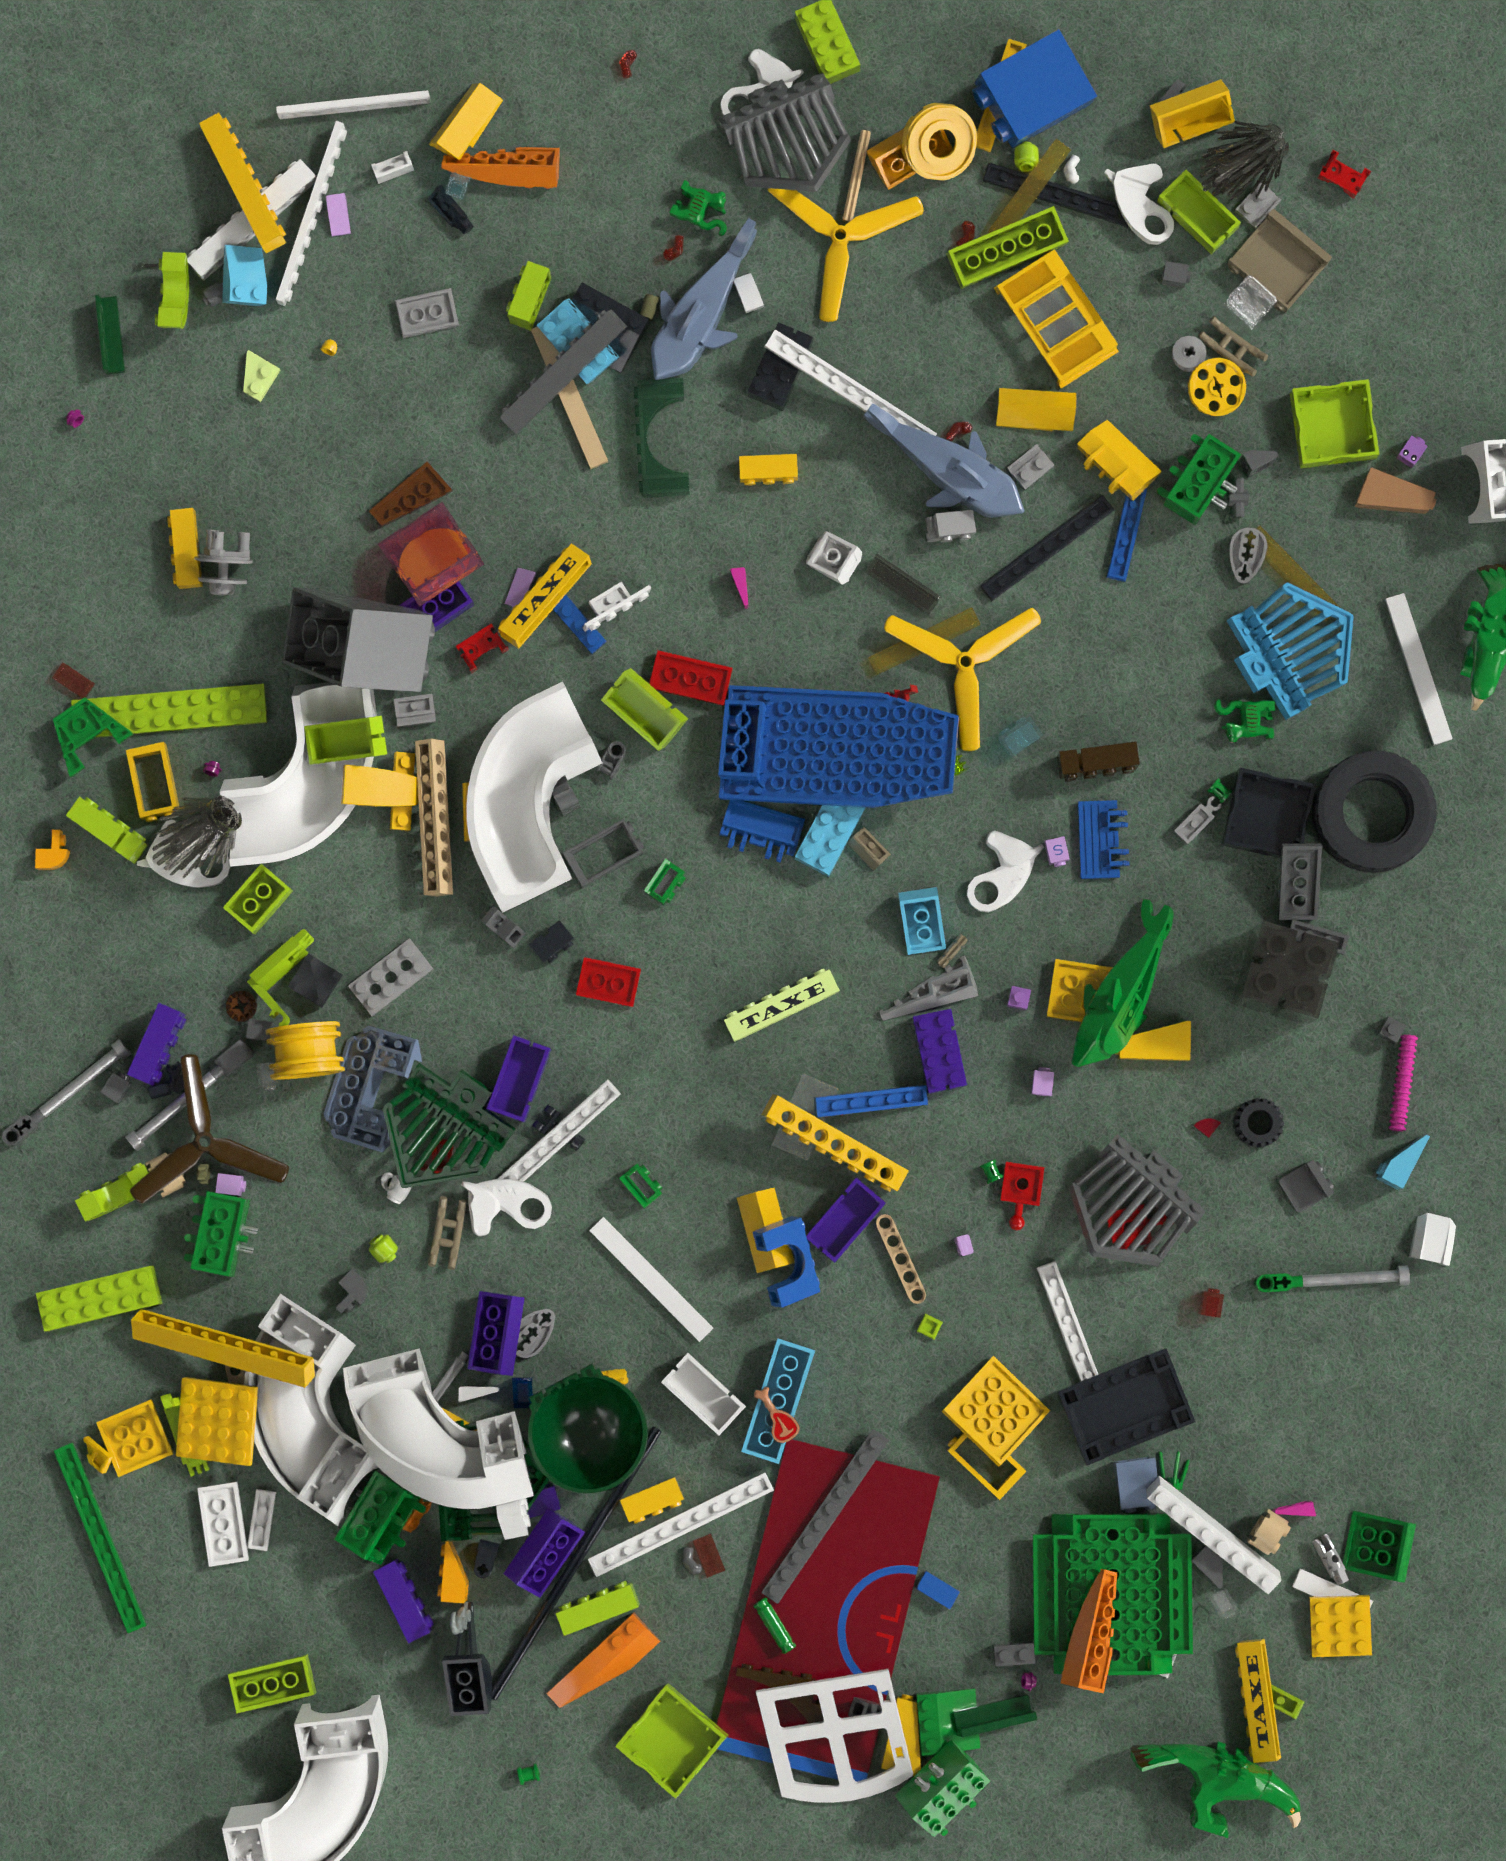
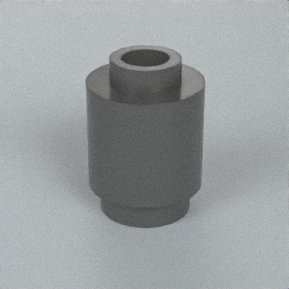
M217 282L203 290L202 298L207 306L211 304L214 307L222 302L223 282Z

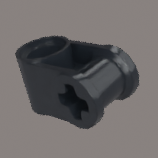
M480 1539L474 1565V1573L477 1577L487 1578L491 1575L497 1558L499 1543ZM483 1564H486L485 1567L488 1569V1572L481 1575L478 1566L481 1567Z

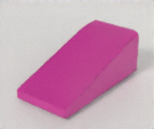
M731 568L730 573L744 608L748 609L745 568Z
M1310 1500L1272 1510L1276 1514L1316 1516L1314 1504Z

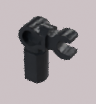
M179 1061L177 1062L176 1070H171L170 1064L166 1066L167 1071L172 1075L170 1077V1084L166 1082L148 1087L152 1100L171 1095V1092L177 1094L185 1092L183 1075L180 1074L182 1066Z

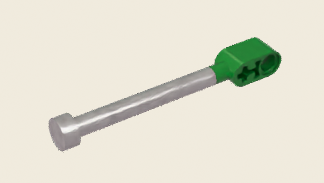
M1408 1265L1397 1266V1270L1299 1276H1291L1286 1273L1265 1274L1256 1277L1254 1285L1259 1292L1288 1291L1296 1287L1398 1282V1285L1401 1286L1409 1285L1410 1274ZM1283 1277L1285 1280H1288L1285 1288L1280 1284L1275 1285L1276 1289H1273L1274 1281H1281ZM1262 1278H1266L1269 1281V1286L1266 1289H1262L1259 1285V1281Z

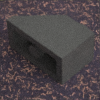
M1204 1545L1192 1557V1562L1217 1588L1221 1589L1223 1587L1222 1557L1207 1545Z

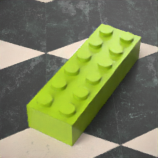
M1053 206L953 248L946 255L958 284L963 289L1062 247L1069 241Z
M147 1266L36 1293L44 1332L163 1304L154 1266Z

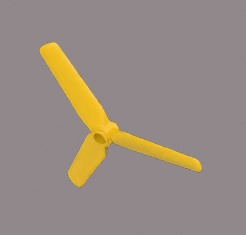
M768 188V192L816 232L831 238L832 244L825 256L819 319L825 322H834L838 319L849 261L847 249L849 241L866 240L918 217L924 212L921 200L915 196L856 216L845 226L838 225L829 213L798 191ZM841 232L844 233L846 237L842 240H839L835 237V235Z
M1030 608L977 639L968 652H961L950 641L894 615L887 618L884 630L941 663L955 665V668L958 670L954 682L957 715L959 716L960 747L964 751H974L980 747L979 683L973 667L975 664L991 660L1041 623V619L1034 608ZM962 657H966L969 660L968 667L961 665L960 660Z

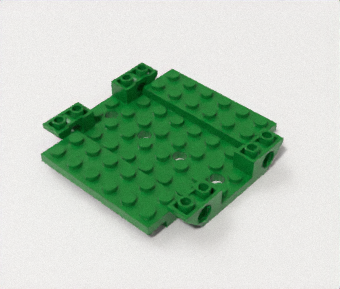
M1166 1513L1052 1514V1534H1033L1035 1655H1053L1054 1674H1062L1075 1623L1090 1588L1101 1569H1116L1119 1573L1116 1582V1598L1112 1600L1113 1609L1118 1610L1119 1617L1116 1620H1111V1628L1114 1629L1113 1637H1110V1647L1117 1649L1120 1656L1117 1660H1111L1108 1675L1172 1673V1655L1193 1654L1191 1534H1168L1170 1533L1169 1515ZM1110 1529H1116L1118 1532V1537L1115 1540H1109L1107 1537V1532Z

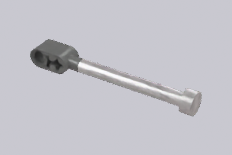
M243 1038L214 1061L216 1066L202 1077L205 1090L221 1076L225 1075L228 1077L255 1055V1052ZM185 1092L137 1132L132 1130L125 1136L136 1151L145 1146L144 1141L187 1106Z
M120 1039L111 1045L113 1047L111 1051L30 1116L24 1115L5 1129L2 1134L4 1143L11 1146H17L38 1129V1124L119 1058L124 1060L131 1055L129 1049ZM26 1120H27V1121H31V1123H30L31 1128H24V1129H22L23 1127L26 1126V1123H25ZM14 1131L17 1134V1139L14 1142H10L8 1136Z

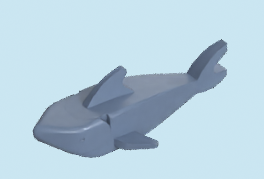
M748 218L733 241L729 251L682 296L676 305L666 291H661V317L665 323L654 338L651 347L655 380L687 373L699 360L706 348L717 349L738 338L736 333L719 331L716 328L725 309L740 263L755 239L757 233L755 221Z
M873 403L864 415L866 420L876 429L890 436L924 474L943 490L926 502L927 507L949 508L960 503L984 517H1002L1024 513L1014 481L1010 476L986 460V451L977 432L974 431L970 434L967 449L951 441L901 424L893 416Z

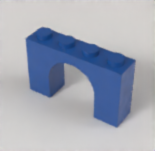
M790 1216L753 1231L757 1250L768 1252L780 1246L788 1245L795 1256V1266L792 1274L786 1280L767 1287L772 1306L782 1308L820 1292V1282L814 1268L815 1262L811 1257L810 1243L806 1237L805 1224L801 1217Z

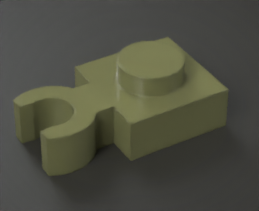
M200 1164L198 1166L196 1179L199 1181V1184H210L209 1164Z

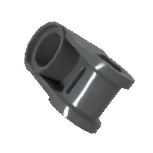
M618 741L612 742L601 758L602 764L598 765L595 771H601L613 780L626 755L625 746ZM615 746L622 747V753L619 756L612 754V749Z

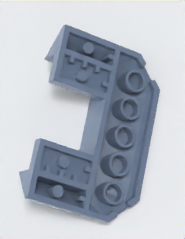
M367 1026L357 1036L347 1039L342 1054L344 1062L340 1063V1066L345 1067V1071L337 1073L324 1111V1117L330 1124L331 1133L334 1138L383 1153L391 1143L383 1111L373 1109V1105L384 1071L409 1078L414 1060L422 1062L417 1039Z

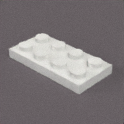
M238 1482L197 1488L209 1567L248 1561Z

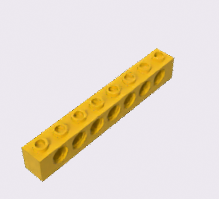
M772 1094L761 1114L766 1117L765 1121L773 1126H776V1124L782 1126L783 1132L791 1136L793 1133L799 1136L798 1140L802 1143L815 1145V1150L824 1155L826 1152L831 1154L832 1160L839 1164L842 1161L848 1164L847 1168L855 1173H858V1171L864 1173L865 1179L873 1183L875 1180L881 1183L880 1187L888 1192L891 1189L898 1191L908 1173L907 1169L778 1095ZM787 1111L789 1117L786 1121H783L781 1116L783 1112ZM800 1121H804L805 1127L802 1131L798 1129V1124ZM820 1130L821 1138L816 1140L814 1137L815 1132ZM836 1139L838 1145L836 1149L833 1150L831 1148V1143L833 1140ZM850 1149H853L854 1156L849 1159L847 1153ZM869 1158L870 1165L868 1168H865L864 1161ZM882 1168H885L886 1175L881 1178L880 1171Z

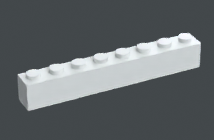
M300 159L297 162H292L283 175L279 174L273 180L274 183L269 187H264L260 192L262 195L266 194L270 202L267 205L269 210L273 209L278 216L315 184L317 178ZM243 210L234 213L226 225L222 224L216 230V234L212 237H207L199 249H194L188 254V265L203 281L224 264V245L244 246L255 236Z
M1158 1476L1146 1489L1147 1499L1264 1592L1269 1594L1281 1582L1278 1569L1161 1476Z

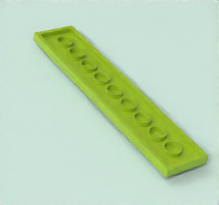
M264 684L88 699L133 734L267 723ZM81 699L71 700L72 706ZM106 729L96 737H107L113 735L108 729Z

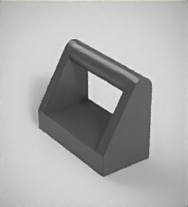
M1249 450L1243 453L1239 463L1247 478L1271 467L1277 459L1278 453L1276 451Z

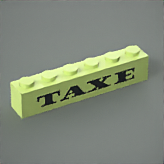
M821 969L815 972V977L809 980L807 977L802 978L792 988L789 985L779 990V994L775 996L769 994L761 998V1003L755 1005L752 1002L744 1006L745 1010L740 1013L733 1011L727 1014V1019L724 1022L733 1041L736 1042L838 993L840 990L830 969L827 971Z

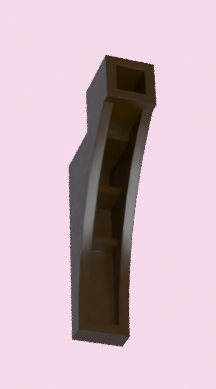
M742 1663V1666H737L736 1676L752 1679L770 1688L816 1681V1678H812V1674L801 1673L800 1676L792 1675L793 1671L783 1669L779 1673L773 1672V1668L761 1666L760 1670L754 1669V1665ZM813 1695L788 1698L809 1724L824 1721L819 1699L813 1702Z

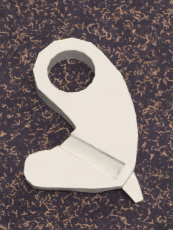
M754 49L748 56V61L756 69L759 83L731 88L726 92L721 101L722 115L730 113L728 104L732 98L743 96L749 100L747 94L781 79L790 88L793 81L799 78L804 71L802 69L792 71L782 61L761 49Z
M1148 164L1127 168L1117 173L1107 169L1104 173L1113 183L1118 207L1131 230L1148 244L1159 245L1167 241L1174 230V220L1169 211L1145 196L1150 185L1162 178L1163 174L1160 166ZM1151 215L1161 218L1165 225L1164 233L1153 235L1148 232L1145 227V218Z
M175 820L165 822L152 843L146 859L137 861V866L150 867L159 875L174 883L195 888L222 884L229 877L231 870L229 857L221 849L208 847L190 853H182L179 843L181 825ZM209 855L218 856L223 863L221 873L214 878H207L200 871L201 861Z
M989 832L985 843L990 849L995 851L1001 866L974 877L970 882L967 890V898L970 905L980 912L989 913L1009 903L1025 885L1030 876L1035 857L1044 848L1042 844L1033 848L1025 842L1001 832ZM984 881L993 883L998 890L996 901L988 905L978 902L974 895L975 887Z
M493 1179L477 1184L462 1181L461 1186L469 1191L468 1205L473 1233L477 1236L489 1234L491 1221L500 1210L509 1214L523 1227L532 1229L545 1225L551 1216L552 1205L549 1197L529 1183L511 1179ZM528 1198L539 1199L544 1205L543 1215L536 1220L527 1219L521 1213V1204Z

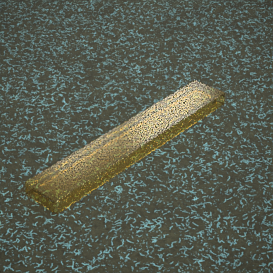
M1058 139L1054 140L987 233L1015 223L1023 217L1070 153V148Z
M1261 526L1257 528L1267 540L1265 560L1287 583L1339 607ZM1252 532L1247 538L1248 543L1254 548L1251 541L1256 539V535H1253ZM1314 608L1318 614L1321 613V611ZM1332 616L1324 619V621L1327 622Z
M971 607L926 629V631L949 641L981 624ZM901 641L868 657L876 675H879L923 652Z

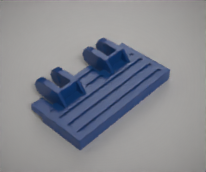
M730 800L719 835L728 837L729 830H732L728 848L734 846L736 834L743 836L742 842L739 845V851L742 852L744 851L748 835H751L749 844L765 848L768 840L769 845L765 858L769 859L771 857L772 848L775 845L780 847L776 862L781 863L786 846H788L786 854L794 857L805 819L748 802Z
M1117 800L1078 801L1081 879L1120 878V869H1111V867L1129 866V861L1126 860L1111 861V855L1129 854V849H1110L1119 847L1118 831H1109V828L1128 827L1127 822L1110 823V816L1124 817L1127 815L1126 810L1109 811V809H1117Z

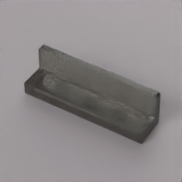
M879 554L875 555L873 562L865 572L928 616L940 601L938 594Z

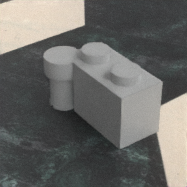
M973 510L936 513L933 518H925L928 531L926 533L927 542L940 540L941 542H950L952 538L968 540L976 533Z

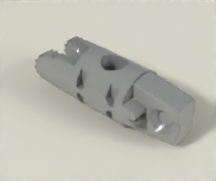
M1325 1534L1321 1538L1324 1546L1318 1539L1313 1540L1312 1543L1330 1577H1333L1337 1585H1341L1349 1580L1345 1572L1346 1569L1329 1536Z

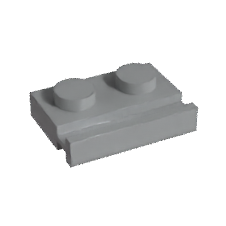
M1260 182L1235 209V212L1256 229L1282 199L1278 198L1274 192Z
M1036 444L1011 464L1007 470L1019 485L1026 490L1052 469L1054 464Z
M433 694L394 699L397 727L436 722Z

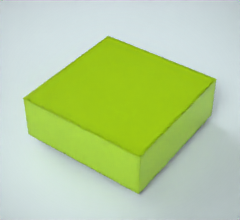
M925 1314L917 1332L935 1340L943 1322Z

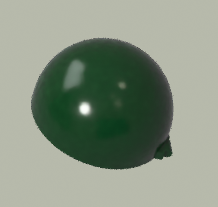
M593 1363L580 1369L581 1374L575 1372L546 1387L545 1393L541 1390L529 1396L532 1402L529 1405L532 1414L529 1421L528 1440L534 1461L542 1473L553 1483L577 1493L603 1492L621 1484L640 1464L648 1440L647 1419L642 1405L636 1396L621 1382L603 1375L600 1368L596 1370Z

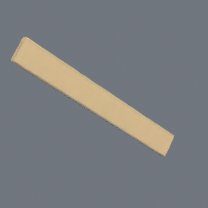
M538 327L531 329L546 366L549 363L553 365L557 361L555 357L560 352ZM572 380L558 395L589 467L593 469L608 463V459L574 380Z

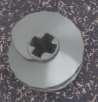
M1185 336L1177 340L1172 349L1174 364L1184 372H1192L1196 366L1206 359V348L1203 342L1194 336ZM1189 350L1192 351L1190 357H1187L1186 353Z

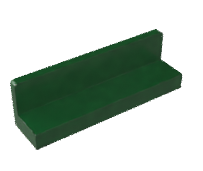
M95 295L103 370L106 375L124 373L125 363L117 296L101 298L100 295Z
M1028 1695L953 1712L957 1736L962 1738L1037 1720L1036 1712L1031 1710Z

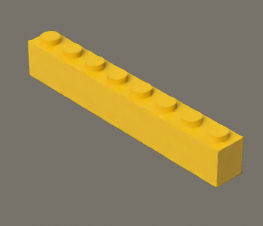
M217 113L200 122L199 125L265 253L284 245L286 241L283 236L286 233L281 224L277 225L276 220H278V217L274 210H269L267 205L270 202L266 194H261L260 190L263 188L257 178L254 180L252 174L255 172L250 163H245L244 159L247 157L242 148L238 149L236 144L239 141L234 132L230 133L229 129L232 127L227 118H222L220 113Z

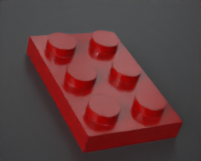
M584 957L576 996L633 1007L641 969Z

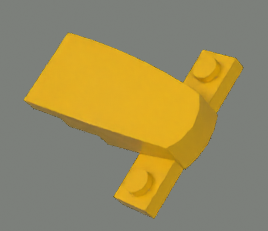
M394 752L393 771L364 766L343 765L341 804L391 807L390 829L410 831L412 806L419 803L417 777L414 776L415 753Z

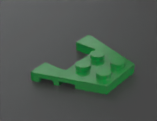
M85 697L53 719L67 771L71 778L86 768L75 751L103 731L108 729L119 745L134 735L129 729Z

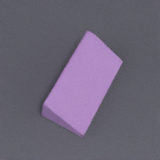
M521 568L517 569L505 601L506 605L512 607L517 604L519 605L525 593L531 590L536 576L535 572Z

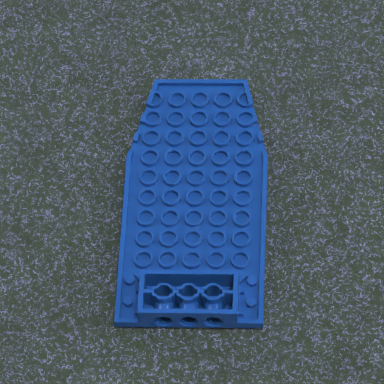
M729 685L728 700H725L718 772L720 777L719 799L876 808L953 793L959 716L938 709H931L918 703H911L901 698L891 697L884 693Z

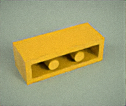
M797 454L739 456L740 483H744V485H755L756 482L772 485L775 484V481H782L783 484H792L798 480Z
M673 1477L625 1497L620 1502L628 1521H633L636 1524L645 1520V1515L651 1513L652 1516L662 1513V1508L669 1505L671 1509L681 1505V1500H684L676 1478Z

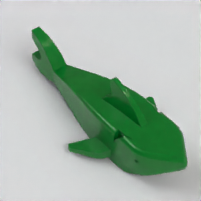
M1143 898L1141 918L1147 933L1116 963L1097 990H1094L1091 984L1085 986L1083 996L1085 1016L1076 1034L1072 1056L1073 1066L1081 1067L1110 1058L1112 1054L1120 1052L1128 1044L1134 1031L1146 1021L1147 1015L1143 1014L1152 989L1163 942L1167 938L1173 923V910L1170 906L1164 905L1161 911L1154 916L1153 904L1150 900Z

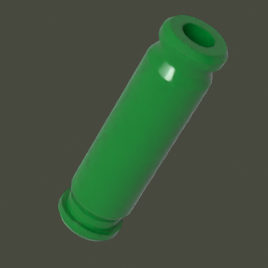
M763 1598L755 1603L753 1607L757 1609V1613L778 1647L781 1648V1652L785 1654L795 1648L796 1644L792 1642L791 1636L771 1604L768 1603V1599Z

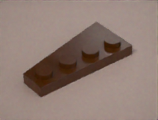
M426 462L369 512L383 527L449 494L453 490L434 468Z

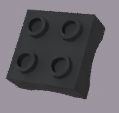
M308 953L288 987L322 1008L341 979L342 974Z

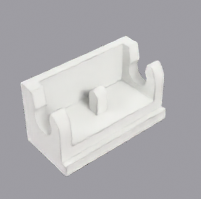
M407 151L403 152L404 154L380 163L371 164L378 184L414 171Z

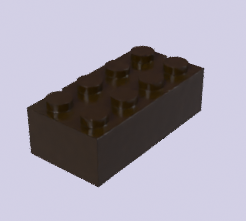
M1137 741L1080 749L1081 753L1078 754L1077 749L1059 751L1057 755L1059 777L1064 779L1065 782L1076 781V778L1084 776V779H1093L1098 774H1103V777H1109L1121 771L1122 774H1131L1140 765Z

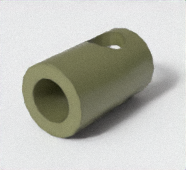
M645 294L640 314L648 318L649 321H653L659 298L654 295Z

